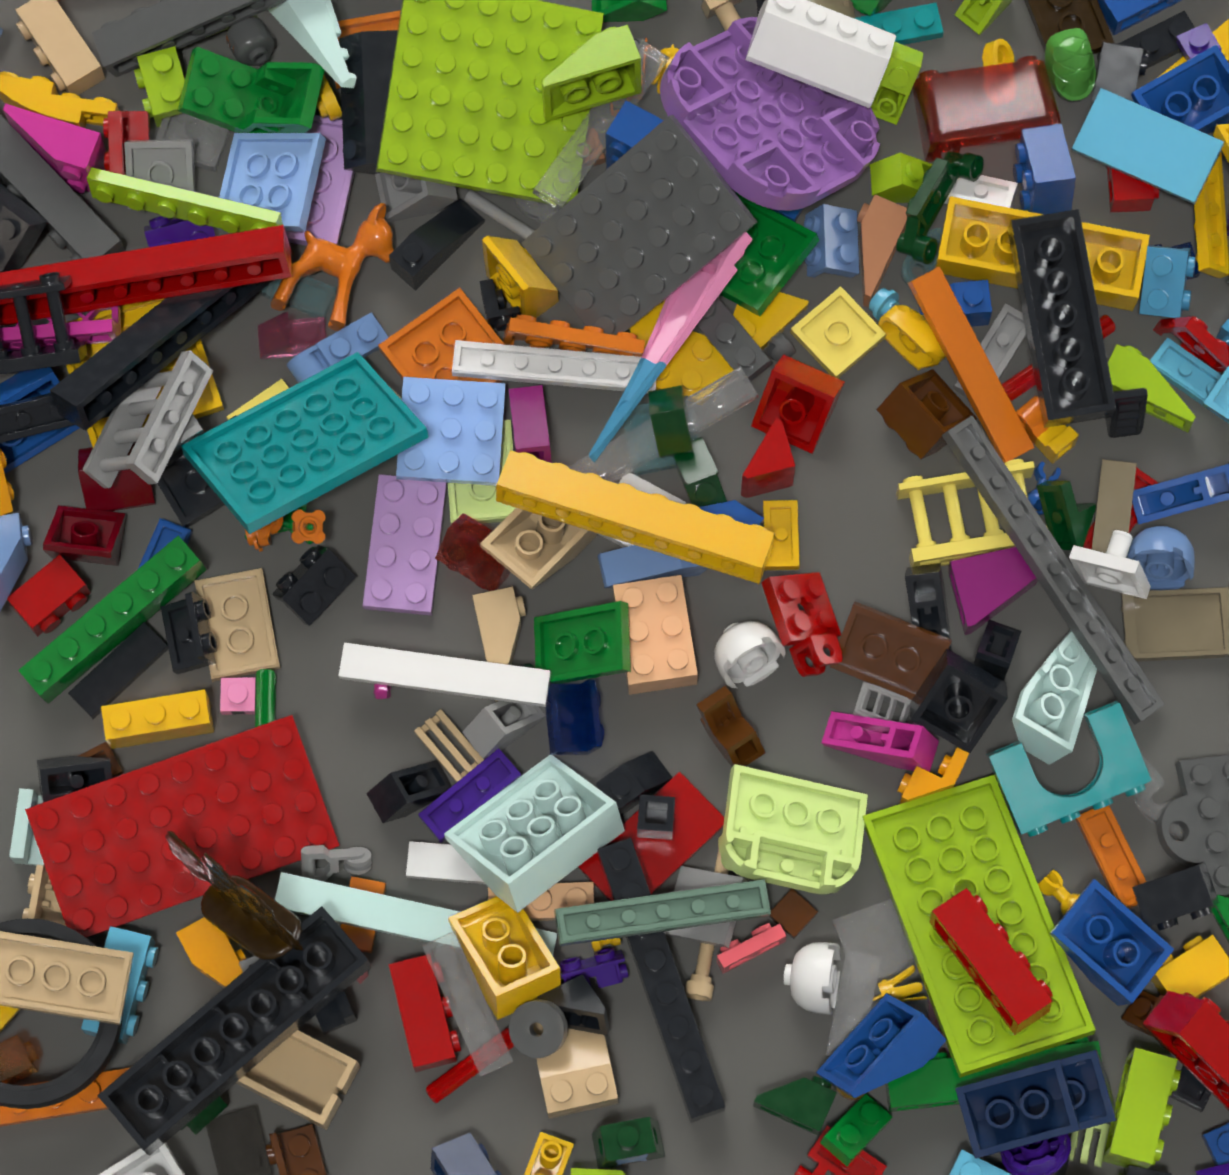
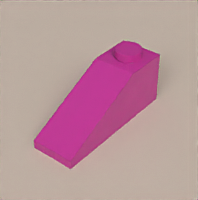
M831 711L821 742L824 746L899 769L914 771L916 766L928 772H930L939 743L924 726Z

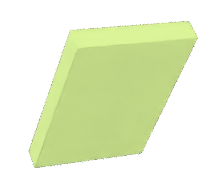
M503 420L500 474L510 450L513 451L511 420ZM448 483L451 526L502 522L516 508L496 501V486Z

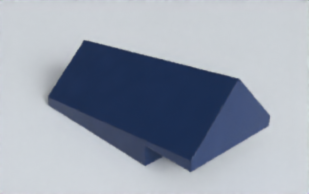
M1097 1050L955 1088L975 1159L1117 1121L1111 1085Z

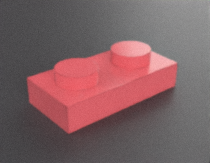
M767 923L752 931V938L742 943L736 939L730 942L729 948L721 947V954L717 955L716 962L722 973L724 974L786 941V934L781 924L779 923L771 927L770 923Z

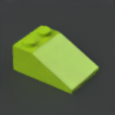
M628 24L621 27H609L601 33L595 34L541 81L543 113L546 122L641 93V57Z

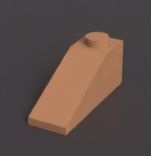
M874 195L870 205L863 204L857 218V222L861 223L859 239L863 306L868 308L897 250L898 238L902 233H905L907 222L906 207L878 195Z

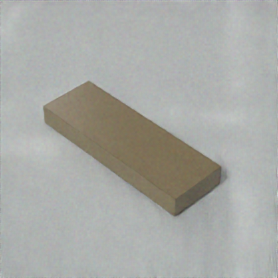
M1102 459L1092 550L1106 553L1114 530L1129 533L1137 463Z

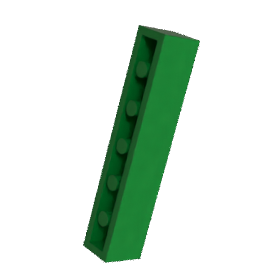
M178 535L18 671L38 695L49 704L131 635L143 622H146L157 613L161 606L170 602L207 569Z
M1084 1037L1069 1042L1067 1045H1059L961 1078L958 1076L952 1058H948L947 1053H937L922 1068L885 1084L889 1112L959 1105L955 1090L957 1087L1097 1050L1102 1062L1099 1041L1089 1042V1037Z

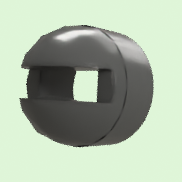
M780 331L767 342V354L775 361H779L783 354L791 357L796 353L792 344Z

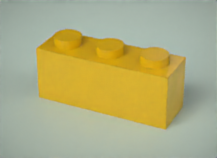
M205 689L101 706L105 740L111 749L214 733L210 699Z

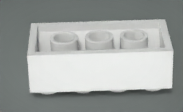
M765 0L759 11L745 60L870 108L889 63L896 35L808 0Z

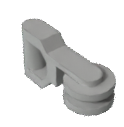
M324 845L305 846L301 849L302 877L325 882L333 873L339 872V860H344V869L348 873L364 874L372 867V854L364 847L329 850ZM325 859L329 863L324 868H316L315 860Z

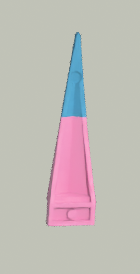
M747 232L666 298L641 359L615 410L589 453V457L593 462L598 459L738 269L734 265L744 255L745 249L752 241Z

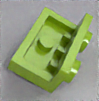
M175 46L137 56L140 68L134 70L139 89L146 88L148 98L142 99L145 111L149 112L150 118L154 117L157 127L163 126L162 119L182 114L178 111V106L185 79Z

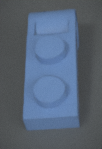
M371 312L299 353L286 366L296 381L300 383L356 352L365 358L379 350L378 345L389 337Z

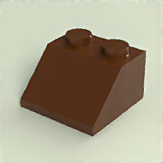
M934 369L899 383L876 409L883 417L885 424L895 430L906 442L909 451L920 459L937 453L947 445L942 437L945 432L970 416H973L975 420L978 419Z

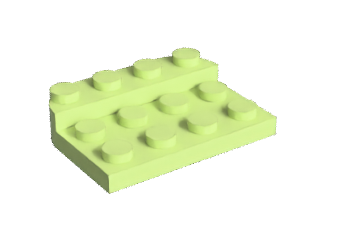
M734 764L730 770L723 833L718 838L721 863L727 870L748 879H765L766 883L815 894L836 893L852 878L860 865L865 826L862 816L866 815L868 795Z

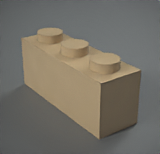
M30 0L15 9L20 21L16 23L17 29L25 41L32 39L36 45V48L33 49L35 56L42 66L47 64L54 72L50 74V77L60 92L66 90L67 93L80 95L105 80L101 65L57 0Z

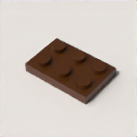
M855 601L839 640L843 655L842 662L837 665H830L829 667L912 700L945 650H949L952 640Z

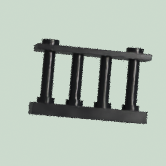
M51 272L40 275L39 280L0 285V299L13 298L23 343L20 350L8 352L7 348L3 347L0 334V374L81 363L87 355L85 341L74 342V339L69 337L60 291L65 290L71 284V275L60 277L59 272ZM46 293L56 338L52 346L41 347L40 343L36 342L27 295Z

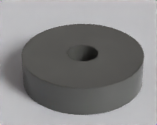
M535 999L519 1006L511 1016L509 1022L511 1041L515 1048L525 1056L531 1058L547 1057L558 1051L567 1038L568 1024L566 1017L556 1004L548 1000ZM535 1023L542 1025L543 1033L541 1035L534 1031Z

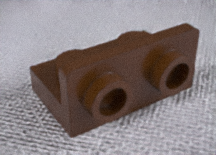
M313 1124L280 1134L276 1132L269 1134L271 1143L265 1145L271 1166L277 1164L280 1175H327Z

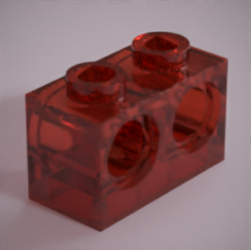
M464 513L448 527L435 557L436 560L445 564L450 570L456 571L470 579L478 587L488 591L497 590L510 574L508 569L480 547V543L492 532L491 529Z

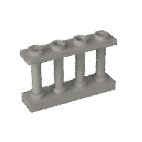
M191 350L181 352L172 371L158 372L112 410L83 467V471L103 488H111L119 470L131 469L147 484H157L213 370ZM164 386L159 398L156 399L161 387ZM150 414L145 426L142 427L147 415ZM133 442H136V444H135L134 448L132 449L130 455H127L128 452H129V450H130V448H131V446H132V444H133Z

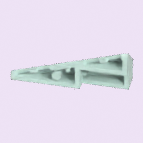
M288 0L268 9L279 23L341 87L354 88L357 78L355 74L348 72L345 60L349 58L347 49L340 47L337 37H340L341 30L331 0Z

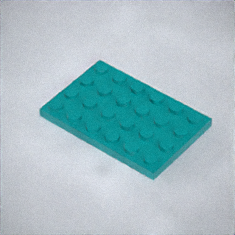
M356 352L181 445V448L187 460L246 531L251 534L427 439L429 436L426 426L367 361Z

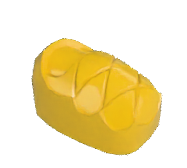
M894 305L881 316L878 326L886 333L885 340L917 370L936 366L946 357L926 318L914 309L905 305Z

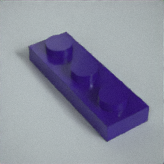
M498 748L422 810L418 816L439 842L442 843L446 840L444 833L518 779L521 773Z

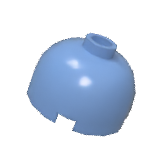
M1155 526L1144 529L1133 538L1126 558L1140 562L1151 590H1176L1184 587L1185 580L1189 578L1192 580L1195 569L1194 548L1186 535L1168 526Z

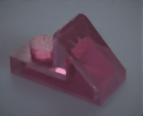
M284 312L258 325L260 359L296 356L327 338L324 317L290 320L289 313Z

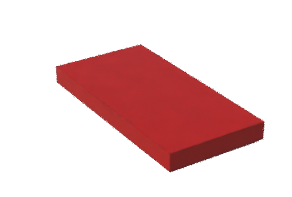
M680 771L654 795L675 797L672 840L637 837L638 810L623 824L625 831L606 845L608 846L631 838L651 895L709 842L724 825L725 817ZM595 853L578 866V869L594 883L609 901H613L597 853Z

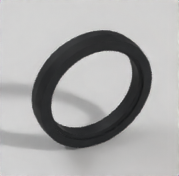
M27 918L0 923V931L95 946L89 939L77 931L53 921ZM122 1021L121 1025L99 1022L98 1031L90 1049L82 1060L64 1075L46 1083L29 1086L0 1082V1106L17 1109L42 1108L63 1102L84 1090L101 1074L110 1061L120 1037Z

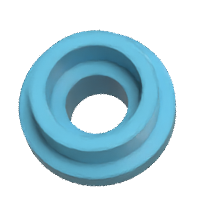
M880 289L869 303V310L873 312V317L879 321L881 316L894 305H900L898 302L899 294L894 290Z

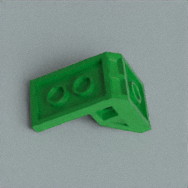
M195 47L191 53L178 111L236 133H306L312 128L325 70L316 63L267 62L259 69L203 48Z

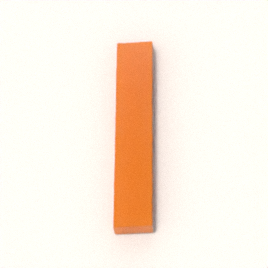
M940 266L907 283L991 444L1002 461L1005 463L1035 448Z

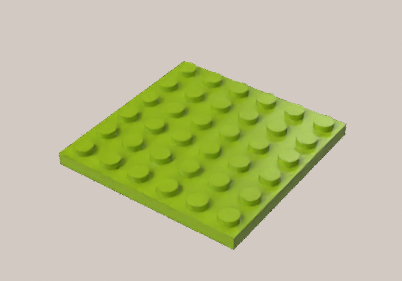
M402 0L376 172L561 207L566 205L578 194L590 109L546 122L543 113L541 81L591 37L601 33L604 13L539 0Z

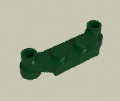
M948 151L944 159H935L931 168L924 174L923 182L916 195L908 203L905 233L900 235L896 245L899 253L912 256L914 261L927 265L934 260L938 243L935 238L926 235L957 179L962 178L972 182L979 179L984 166L982 156L969 152L960 154Z

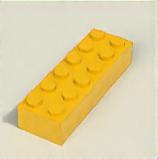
M950 196L945 212L935 268L940 266L944 275L975 281L988 280L990 284L1018 289L1008 227L1011 220L1044 214ZM1082 222L1097 304L1133 311L1139 299L1150 235Z

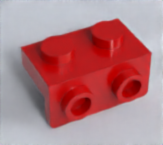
M108 111V118H104L103 121L104 137L108 138L109 152L104 154L105 171L126 175L124 142L129 140H150V116L148 111Z

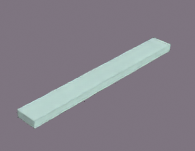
M283 872L280 874L275 900L292 913L311 916L322 906L337 923L461 950L448 922V917L460 911ZM536 928L553 956L557 933Z

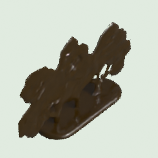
M173 831L167 832L165 838L171 852L195 877L211 884L201 901V912L206 920L254 956L263 960L280 957L292 948L304 951L302 945L298 942L302 931L301 921L294 913L247 879L238 875L229 876L227 871L207 853H204V856L200 859Z

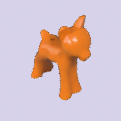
M380 203L371 210L367 220L363 221L359 226L354 243L350 247L345 248L333 242L315 238L310 231H305L304 236L307 241L305 250L300 259L291 264V277L281 280L271 301V308L278 311L284 310L297 282L302 278L323 271L328 275L338 278L336 297L328 327L335 331L346 326L351 287L360 271L364 258L374 256L385 263H389V255L394 251L392 247L393 232L391 226L384 219L386 204Z

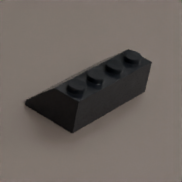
M398 30L363 31L339 38L340 47L347 49L349 58L345 60L348 72L355 74L357 78L354 88L340 86L344 170L373 175L381 173L376 172Z

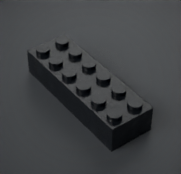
M1079 209L1011 220L1008 227V235L1044 428L1112 417L1116 411V404Z

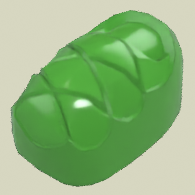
M1073 28L1055 33L1048 39L1046 44V76L1056 93L1068 102L1080 101L1088 97L1095 84L1096 69L1094 56L1087 34L1081 28Z

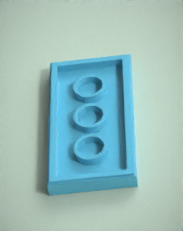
M1101 88L1074 142L1072 151L1195 205L1224 146V141Z

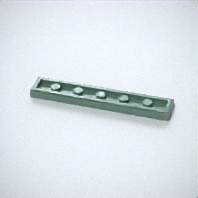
M765 879L554 910L560 946L768 917L771 914Z

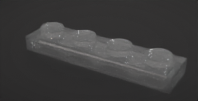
M455 931L422 945V949L480 1077L513 1063V1059Z

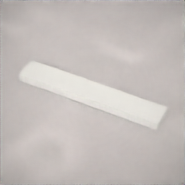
M455 340L452 376L625 391L641 357ZM656 381L647 391V394L649 391L656 390Z
M344 643L338 676L344 680L546 707L551 671Z

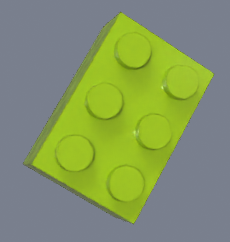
M1134 1048L1126 1057L1114 1106L1117 1121L1110 1123L1103 1162L1124 1168L1130 1165L1148 1169L1151 1165L1154 1166L1156 1161L1160 1160L1164 1140L1159 1139L1160 1131H1163L1164 1126H1168L1173 1105L1167 1104L1168 1097L1171 1096L1173 1091L1177 1090L1181 1070L1175 1069L1178 1059L1139 1048Z

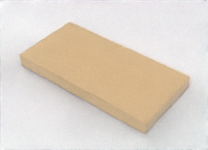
M0 931V1006L121 1025L134 953Z

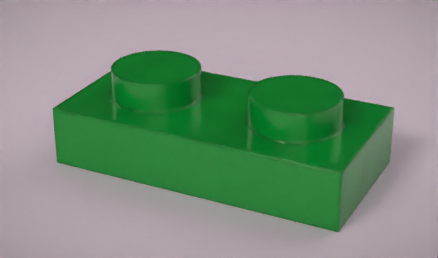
M865 1094L830 1129L820 1144L844 1165L848 1166L889 1124L893 1117Z

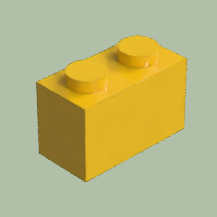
M1199 935L1183 946L1186 951L1175 959L1170 954L1151 981L1162 996L1171 991L1179 994L1187 992L1198 998L1229 978V957L1214 935L1209 936L1205 940Z

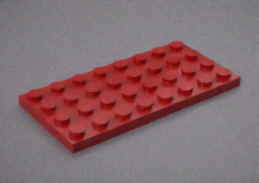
M293 715L25 809L65 924L86 938L108 931L110 926L119 927L202 897L211 886L209 882L195 877L171 852L165 838L168 831H173L200 859L204 856V853H207L227 871L229 876L238 875L247 880L301 861V849L305 846L324 845L329 850L340 846Z

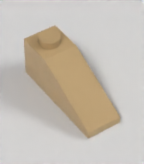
M513 586L472 595L486 661L512 665L521 631L520 617L526 616L522 596L515 597Z

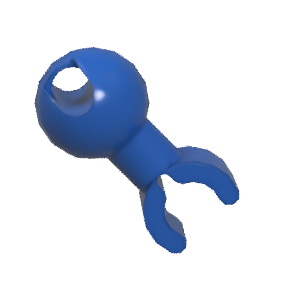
M1043 461L1040 462L1034 470L1035 479L1038 481L1037 485L1045 481H1056L1061 474V469L1059 467L1056 468L1052 476L1046 480V474L1043 471L1045 463ZM1036 487L1035 490L1028 493V500L1038 510L1036 511L1038 515H1043L1044 512Z

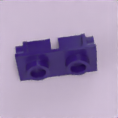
M605 948L596 951L594 957L580 960V957H572L562 960L559 963L560 976L563 978L561 985L582 974L590 986L589 978L596 976L599 988L623 983L622 979L628 978L629 975L626 964H618L625 962L622 951H615L614 948Z

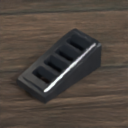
M1147 388L1113 392L1116 411L1112 417L1105 418L1108 436L1110 438L1139 435L1144 425L1148 397Z

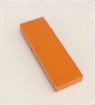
M1108 805L1098 810L1091 809L1080 814L1081 816L1075 820L1111 894L1128 909L1138 906L1132 887L1147 881L1110 806Z

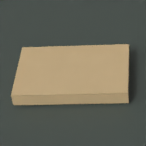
M259 568L195 580L197 595L204 598L210 607L211 618L208 620L210 632L213 633L217 642V652H214L216 664L209 665L212 682L220 681L221 678H235L256 674L257 670L280 669L263 569Z

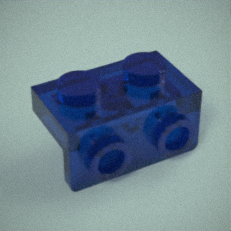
M588 679L581 684H549L545 710L550 755H589L602 747L604 728L600 723L599 717L601 698L599 691L596 690L595 680Z

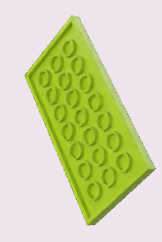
M995 775L862 816L865 831L943 1036L946 1038V1044L959 1078L1095 1034V1026L1066 953L1050 935L1055 927ZM965 888L973 896L978 895L983 900L988 909L987 915L994 924L999 923L1005 929L1009 936L1008 943L1015 952L1020 951L1025 955L1031 965V973L1037 981L1043 980L1052 992L1053 997L1051 999L1053 1003L1050 1012L1016 1035L1013 1034L929 923L932 910Z

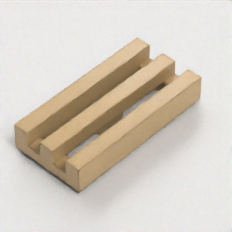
M440 709L433 718H429L423 726L415 729L414 733L457 783L484 759ZM441 722L473 759L474 763L472 765L466 761L438 728V723ZM431 730L461 765L464 769L461 774L457 772L426 735L428 731Z

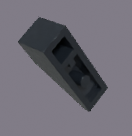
M460 198L413 231L389 255L391 270L416 291L485 223V219Z
M941 563L908 567L905 573V581L912 624L951 639ZM952 643L949 647L950 651H952Z

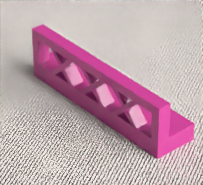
M121 306L85 311L89 312L86 316L79 312L76 314L82 318L81 321L66 322L69 337L73 338L74 342L85 341V344L108 343L121 334ZM112 310V319L92 320L100 311ZM51 317L46 318L50 321L48 324L33 325L36 342L40 343L41 347L52 346L53 342L56 341ZM16 323L15 327L0 328L3 347L7 348L8 351L20 350V347L23 346L18 323Z

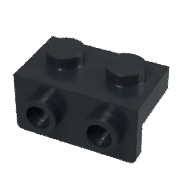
M320 545L316 548H309L299 560L301 564L293 572H287L276 583L277 589L272 594L277 600L282 601L307 626H310L356 577L329 548Z
M193 592L186 593L185 600L161 606L172 670L176 674L216 664L214 652H217V642L213 633L210 632L208 620L211 618L210 607L204 598Z

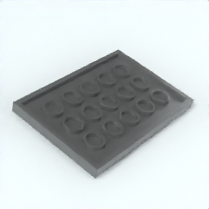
M670 115L522 241L521 244L586 326L599 327L604 330L603 333L617 335L618 332H627L758 222L675 116Z

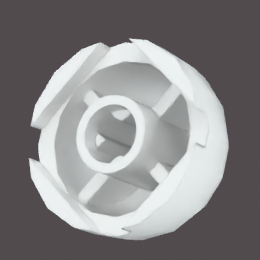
M745 621L733 623L724 630L716 644L714 659L719 674L728 686L737 688L734 683L743 682L748 687L772 674L779 667L776 660L780 653L784 658L786 652L781 640L771 628L760 622Z
M818 942L803 946L795 954L793 963L785 965L784 985H790L791 996L806 1011L832 1015L831 1008L835 1009L840 971H837V965H834V960H841L840 946L837 943Z

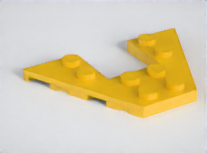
M779 292L761 316L750 312L738 304L733 316L763 350L767 347V342L779 331L782 333L792 320L803 310L808 309L809 301ZM665 300L630 328V333L636 334L637 339L645 340L644 350ZM692 331L657 378L656 390L682 385L685 401L703 406L720 387L725 386L733 378L735 371L705 335Z

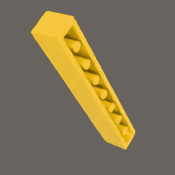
M510 450L496 484L497 502L760 584L772 551L775 533L768 531L763 526L744 524L735 521L732 517L725 514H712L701 510L696 505L677 503L661 494L645 493L636 490L629 484L613 483L602 479L597 474L581 473L570 469L562 463H549L537 459L534 455L526 452L517 453Z

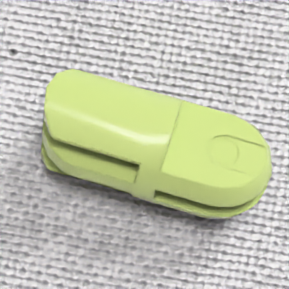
M1109 1124L1086 1129L1080 1163L1088 1164L1094 1133L1098 1131L1100 1132L1094 1166L1102 1167L1110 1128ZM1080 1131L1071 1133L1069 1161H1074Z

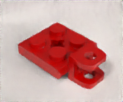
M820 572L773 576L762 581L761 584L782 646L794 645L789 650L799 674L802 677L821 675L825 672V666L837 665L842 662L843 655L838 641L841 632ZM798 604H800L804 608V610H799ZM824 649H829L830 657L824 653ZM806 657L812 661L813 667L807 665Z

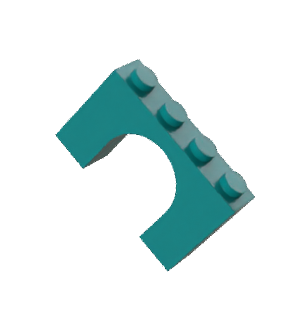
M1114 701L1083 714L1098 749L1099 766L1090 784L1076 793L1063 795L1044 789L1038 782L1020 741L986 754L1016 828L1021 835L1027 832L1028 836L1032 837L1048 830V823L1060 819L1061 824L1072 821L1081 816L1080 810L1090 806L1094 810L1106 807L1113 803L1112 797L1125 792L1126 797L1138 794L1146 789L1144 784L1152 781L1120 702Z

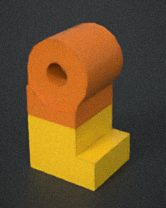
M1037 396L1031 398L1016 411L1032 443L1052 464L1076 445L1079 434L1070 425L1068 427L1060 425L1044 428L1039 398Z

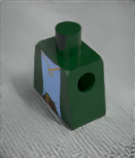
M652 1117L603 1125L592 1133L598 1169H607L665 1157L659 1123Z

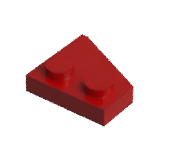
M1194 316L1160 319L1153 328L1160 336L1163 333H1171L1182 341L1180 344L1182 348L1217 372H1223L1228 367L1229 346L1224 341L1211 335L1207 331L1208 326L1201 319Z

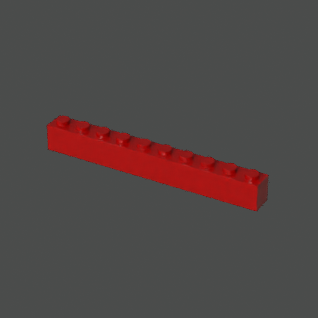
M284 225L0 272V285L39 280L40 275L51 272H59L60 277L71 275V284L65 290L60 291L64 314L67 315L291 277V247ZM46 293L27 295L32 320L51 317ZM13 298L0 299V326L18 323Z

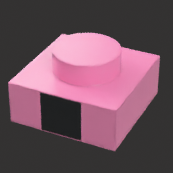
M221 678V714H255L256 678Z

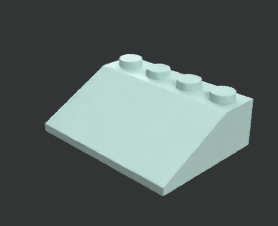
M550 754L444 833V836L492 892L518 913L597 853V849L606 846L625 830L617 803Z

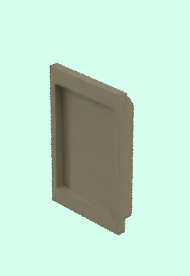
M1229 587L1149 591L1147 599L1121 593L1124 644L1136 661L1208 659L1229 656Z

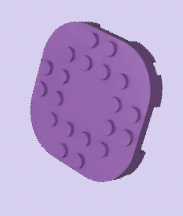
M758 17L735 20L728 30L695 46L690 42L685 44L675 54L662 76L660 96L663 107L668 116H675L727 184L742 197L763 207L775 210L790 211L802 209L856 181L877 154L880 143L877 142L876 133L880 128L871 107L867 108L745 60Z

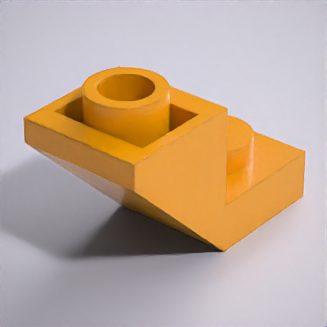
M957 747L953 756L946 754L937 772L943 775L942 778L916 766L912 775L905 773L897 792L903 794L900 804L953 788L962 772L969 753Z

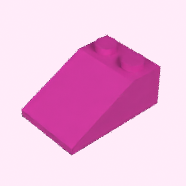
M5 103L3 111L6 118L22 138L74 192H90L87 176L91 168L105 170L104 154L107 151L101 134Z

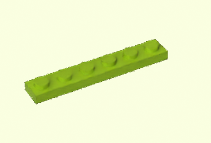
M91 168L87 176L92 198L103 203L112 202L128 206L136 211L145 210L158 213L166 218L183 219L199 226L208 225L220 228L228 233L283 225L281 212L97 168Z

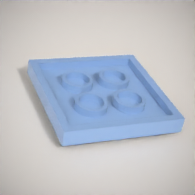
M234 133L219 198L281 212L285 231L305 232L326 138L320 133Z
M403 377L402 401L426 426L429 437L398 454L396 479L496 486L500 475L505 383Z

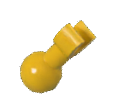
M1052 870L1038 884L1040 891L1044 895L1054 896L1061 903L1060 908L1063 916L1080 896V894H1070L1063 887V879L1055 870Z

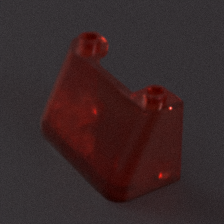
M1025 56L1012 63L939 73L938 70H927L919 74V78L915 80L912 87L925 162H933L936 158L942 159L941 153L947 152L951 148L953 152L960 153L962 147L1021 139L1022 129L1061 124L1060 114L1045 63L1042 60H1037L1036 56Z

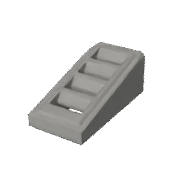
M863 681L853 715L893 721L895 708L898 705L903 707L899 722L906 723L912 700ZM870 697L876 698L872 712L866 710ZM883 701L890 703L885 717L879 715Z

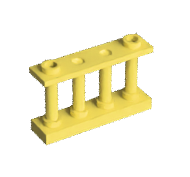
M1014 459L1005 462L1004 464L1028 498L1024 479L1032 477L1035 468L1034 461L1024 462L1023 459ZM966 472L923 479L922 476H912L904 479L903 483H898L897 500L910 498L918 544L916 548L911 549L909 556L911 567L937 563L945 566L949 565L950 561L1015 547L1007 533H1004L999 528L997 518L979 491L978 495L986 533L983 534L984 537L970 539L969 535H966L957 490L976 487ZM943 492L952 538L948 543L936 544V541H932L923 495Z

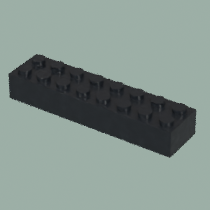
M322 906L301 923L302 931L298 942L302 945L304 951L292 948L284 955L275 959H258L97 1095L147 1155L150 1156L371 968L366 956Z

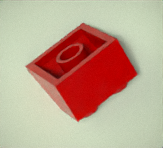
M783 354L771 371L751 427L767 434L774 420L778 418L783 422L789 444L813 454L835 409L845 381Z

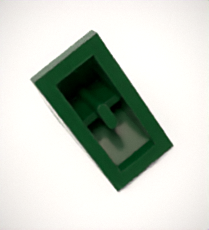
M682 385L649 391V412L659 457L665 458L694 452Z

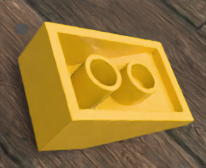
M486 236L482 239L486 276L489 279H493L494 286L497 289H502L503 297L511 307L519 306L522 315H530L537 318L559 302L557 288L517 240Z
M496 896L448 917V922L480 992L497 1020L514 1013L522 1004L535 1000L539 995L561 985L560 967L524 909L517 913Z

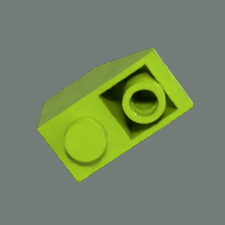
M894 42L889 63L870 106L877 118L897 125L920 71L923 52Z
M901 152L870 164L872 196L878 195L894 203H909L910 199L919 190L924 174L933 164Z

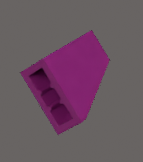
M542 385L508 389L516 452L530 453L537 459L552 463Z
M1016 547L950 561L948 567V574L965 635L972 634L1034 587L1038 581Z

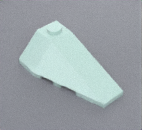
M1071 629L1021 690L1012 718L1018 740L1022 743L1024 750L1049 765L1073 752L1097 672V668Z

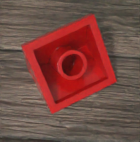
M778 418L774 420L742 475L741 496L745 498L793 486L795 462L783 422Z

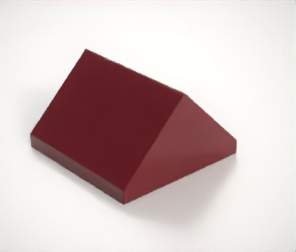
M133 442V444H132V446H131V448H130V450H129V452H128L127 455H130V453H131L132 449L134 448L136 442ZM93 447L78 450V475L86 509L113 512L156 505L153 484H147L131 469L119 470L111 488L100 486L83 471V467Z
M58 505L43 542V551L51 558H56L60 554L64 560L119 566L126 513Z

